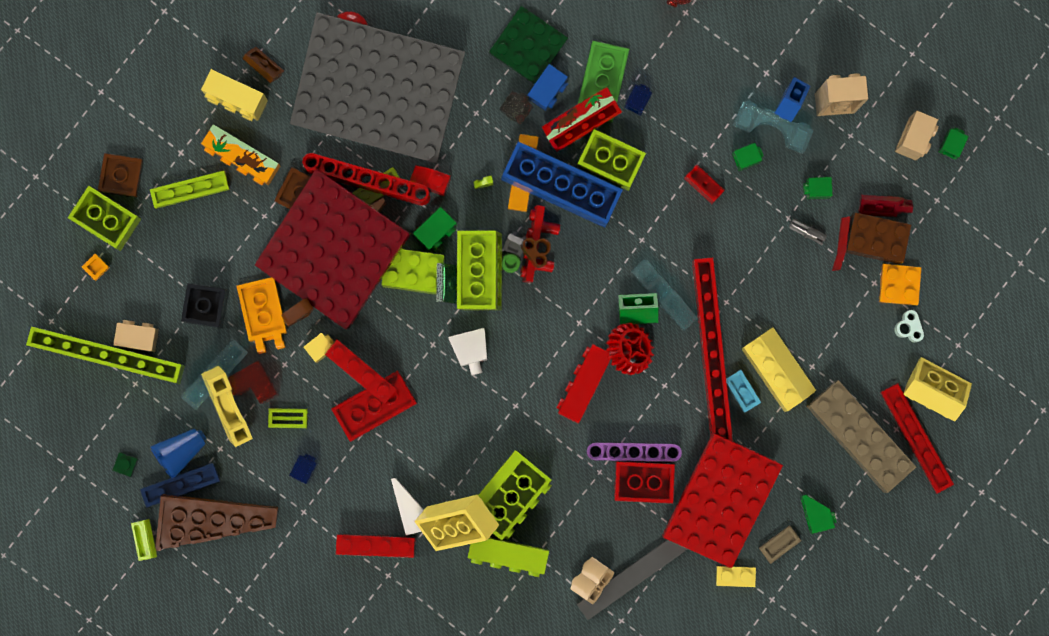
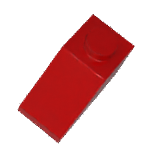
M415 165L410 181L422 184L430 192L445 197L451 176L434 169Z

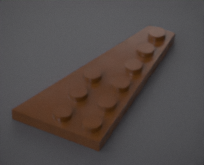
M161 494L156 551L221 539L231 535L236 536L251 531L256 532L276 528L278 507Z

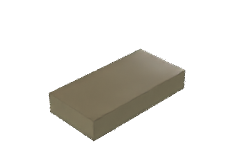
M788 525L760 546L759 550L771 564L801 542L792 527Z

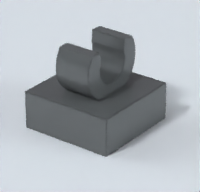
M514 231L512 234H509L503 250L521 257L523 253L521 242L526 239V236L524 235L521 239L516 236L517 232Z

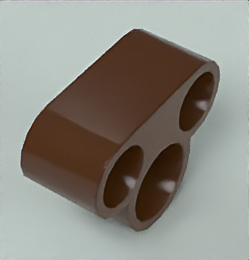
M527 238L521 242V249L534 267L541 268L547 263L545 255L550 252L551 244L547 239L535 241L532 238ZM526 242L531 244L530 249L525 247ZM539 242L544 243L546 246L544 253L537 251L536 246ZM537 258H541L542 263L540 265L536 262Z
M305 298L281 316L289 327L308 317L314 308L309 300Z

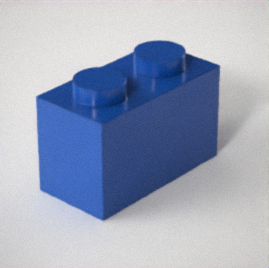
M549 64L528 93L527 99L545 111L549 107L552 109L558 100L555 97L559 92L563 93L568 86V76Z
M793 77L778 104L775 114L779 115L782 119L792 122L805 100L810 85Z

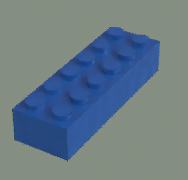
M519 141L501 178L504 182L604 228L623 191L610 183Z

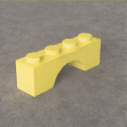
M219 366L202 373V378L229 441L237 447L253 439L234 401L232 388L226 373Z

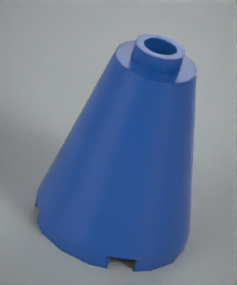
M192 429L157 443L150 448L159 464L164 469H167L165 472L173 479L203 448L206 437L201 430Z

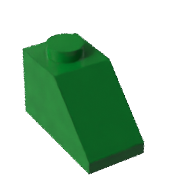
M807 495L800 496L811 534L835 528L836 517L834 512H831L829 508Z

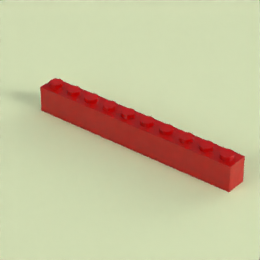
M713 257L694 259L692 261L710 437L714 432L733 441Z

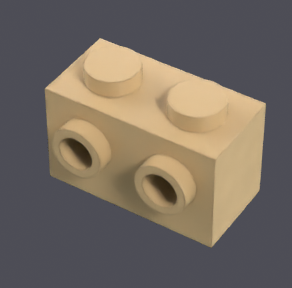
M123 320V323H117L113 346L155 352L159 329L154 328V324L142 323V326H137L134 321Z

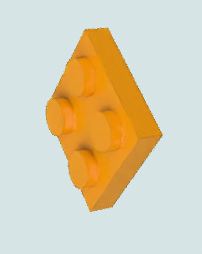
M882 264L879 302L918 306L921 267Z

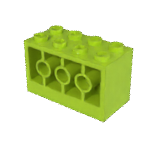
M457 231V309L502 310V234L500 232Z
M516 450L478 495L499 524L493 534L500 540L504 538L509 539L515 531L513 529L514 525L523 522L527 517L525 512L528 508L533 509L540 501L537 497L541 493L546 494L552 486L550 484L551 479ZM527 477L529 479V486H523L521 488L519 486V479H525ZM513 492L516 493V494H517V495L515 496V498L517 499L516 502L511 501V502L509 503V502L507 501V500H508V496H506V495H507L508 493H510V494H513ZM495 508H503L504 516H498L497 518L495 516Z

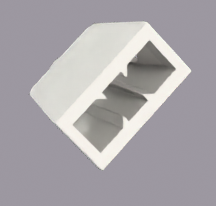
M484 328L449 337L461 367L469 365L471 375L482 373L480 362L487 360Z

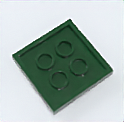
M521 6L493 45L489 54L535 85L544 70L552 63L564 46L568 37Z

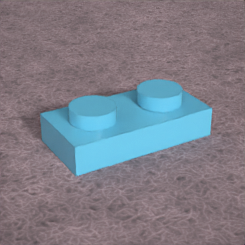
M742 370L726 378L727 386L744 413L761 403Z

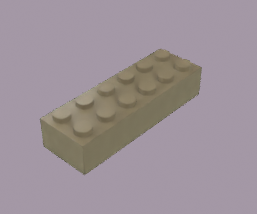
M839 380L834 381L806 406L883 493L890 492L916 468L912 461Z

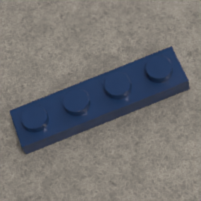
M212 463L178 475L173 479L170 478L142 488L140 491L145 506L148 508L160 503L161 494L181 496L220 482V478L215 464Z

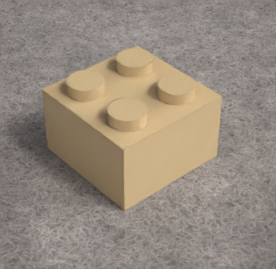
M919 111L913 113L907 121L895 152L915 161L923 157L924 154H927L931 147L929 141L932 136H935L939 127L936 125L938 119Z

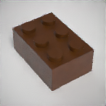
M854 213L850 219L846 253L901 264L905 259L911 225Z

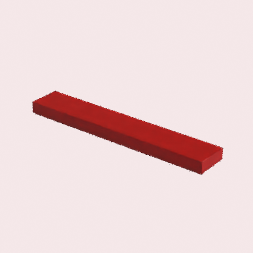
M896 383L880 392L935 493L938 494L954 485L899 384Z

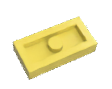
M716 566V586L755 587V567L729 568L727 566Z

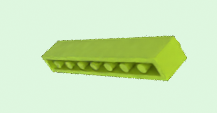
M31 327L26 343L27 346L177 384L181 383L185 368L181 364Z

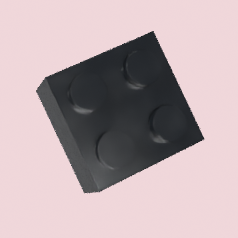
M187 283L181 322L223 329L229 291L222 288Z

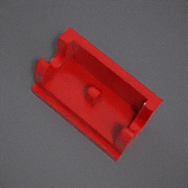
M698 165L684 178L711 204L725 191Z

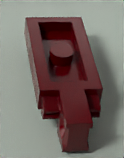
M861 195L858 211L864 215L897 217L902 212L912 213L914 206L912 200L902 197Z

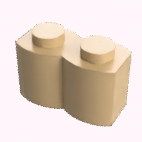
M591 557L583 564L582 572L572 580L570 589L591 604H594L601 595L603 588L612 579L614 572Z

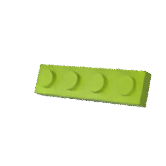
M220 171L150 189L154 208L157 209L230 189L225 171Z

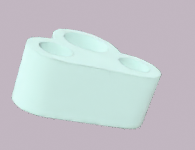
M913 310L906 311L902 315L903 321L895 325V334L901 338L908 337L911 342H919L923 339L924 332L918 314ZM909 313L913 315V320L908 319ZM901 324H906L909 327L907 334L900 332ZM914 332L919 333L918 339L914 338Z

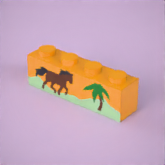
M214 124L201 143L205 147V152L211 156L217 154L221 157L220 161L228 166L232 163L238 167L236 169L238 172L245 176L247 174L254 177L253 181L260 185L265 183L269 186L281 167L274 160Z

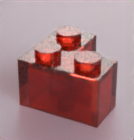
M256 361L228 377L234 397H238L252 389L259 403L264 404L279 396L260 361Z

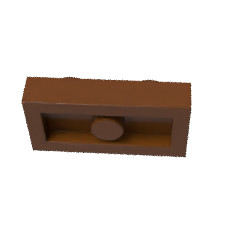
M257 47L245 53L242 58L270 83L281 77L284 72L282 68Z

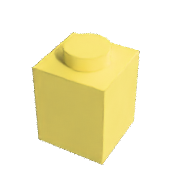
M320 333L305 345L304 349L318 363L326 357L324 353L334 341L328 334L325 336L323 333Z

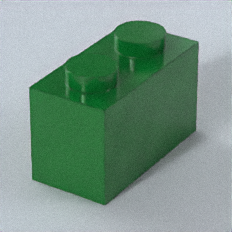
M440 207L413 234L429 251L432 249L436 251L443 244L442 240L446 236L450 237L455 233L457 223Z
M657 293L618 295L620 325L626 323H658Z

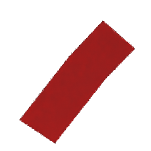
M850 216L841 218L837 256L832 271L841 270L847 249Z

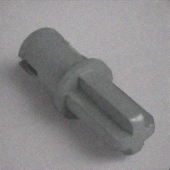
M793 219L790 222V229L803 235L805 239L809 238L817 242L819 245H822L827 237V234L813 228V225L809 226L797 219Z

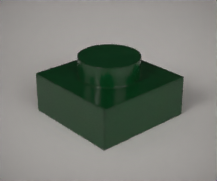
M119 452L112 471L132 477L138 459Z

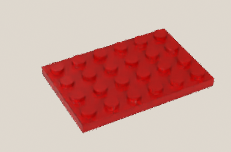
M713 432L662 537L732 568L783 465Z

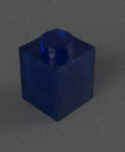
M635 84L624 108L641 116L652 95L650 88L643 84L639 86Z
M307 453L305 456L299 455L289 476L309 484L319 463L315 462V457Z

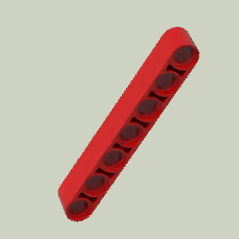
M314 153L306 154L302 161L306 171L312 175L318 169L334 181L421 206L428 204L431 198L428 188L419 183ZM310 161H317L314 167H308ZM328 166H335L333 172H326ZM346 171H353L351 177H344ZM365 176L371 177L368 183H363L362 179ZM383 181L390 182L387 188H381L380 184ZM400 187H408L407 192L403 194L398 192ZM419 192H426L424 198L418 199L416 197Z

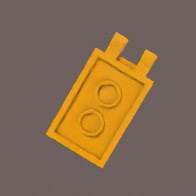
M271 277L238 285L237 291L249 342L255 341L257 353H266L264 342L273 339L278 350L285 348L282 334H286L287 329L285 321L281 316L283 312L275 279Z

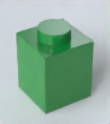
M951 128L947 131L938 152L956 160L960 157L969 136L965 135V132L961 129Z
M753 143L735 150L732 156L738 171H742L761 163L763 153L761 148Z
M832 177L808 178L806 183H803V193L807 195V199H830L833 196Z

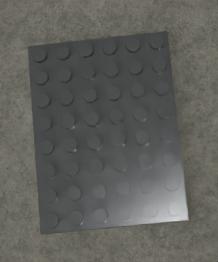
M316 12L290 124L438 163L465 51Z

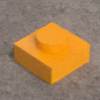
M94 254L82 266L95 281L110 268L97 254Z

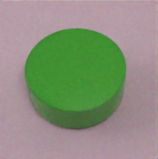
M510 253L502 258V268L505 272L514 273L519 269L520 259L517 255Z

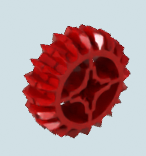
M632 323L621 324L614 328L612 333L608 335L610 340L606 342L609 348L605 350L610 354L607 358L612 359L611 365H616V370L628 375L639 374L649 368L648 365L652 363L651 358L654 356L651 350L655 348L650 344L653 340L648 339L649 333H644V328H639L638 324ZM634 359L636 361L635 363L630 362V360Z

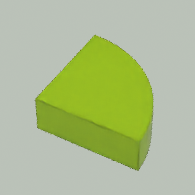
M492 176L475 180L473 182L474 189L492 186Z

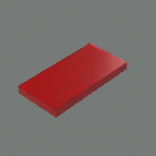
M398 370L384 378L397 389L385 404L367 389H364L331 408L350 442L417 404Z

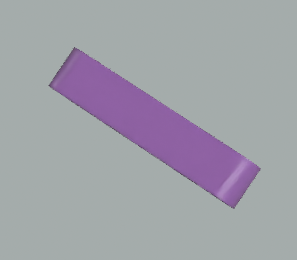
M592 443L586 450L587 456L591 460L673 462L679 460L682 455L681 448L675 444ZM598 446L601 453L598 457H593L590 454L591 447ZM613 446L618 447L620 450L619 456L615 458L609 453L610 448ZM631 447H636L639 450V455L636 458H632L629 455ZM651 447H655L658 450V455L655 458H651L648 455V450ZM671 447L677 450V456L673 459L667 454L668 449Z

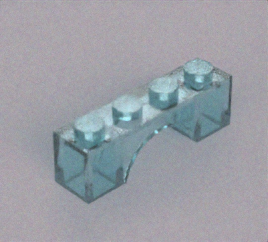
M750 101L742 102L732 126L749 133L760 125L774 126L782 133L786 148L801 154L806 151L814 131L810 129L808 124L789 122L775 115L773 110L768 108L760 109L757 107V104Z

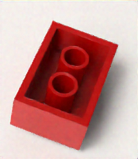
M615 462L614 501L673 503L675 464Z

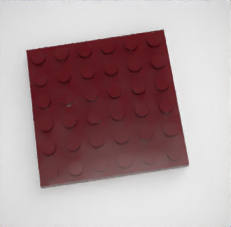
M316 169L255 263V266L300 298H307L314 308L348 330L411 233Z

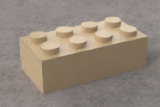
M850 74L846 78H841V75L829 76V79L815 93L817 116L855 113L868 100L866 76H860V74Z

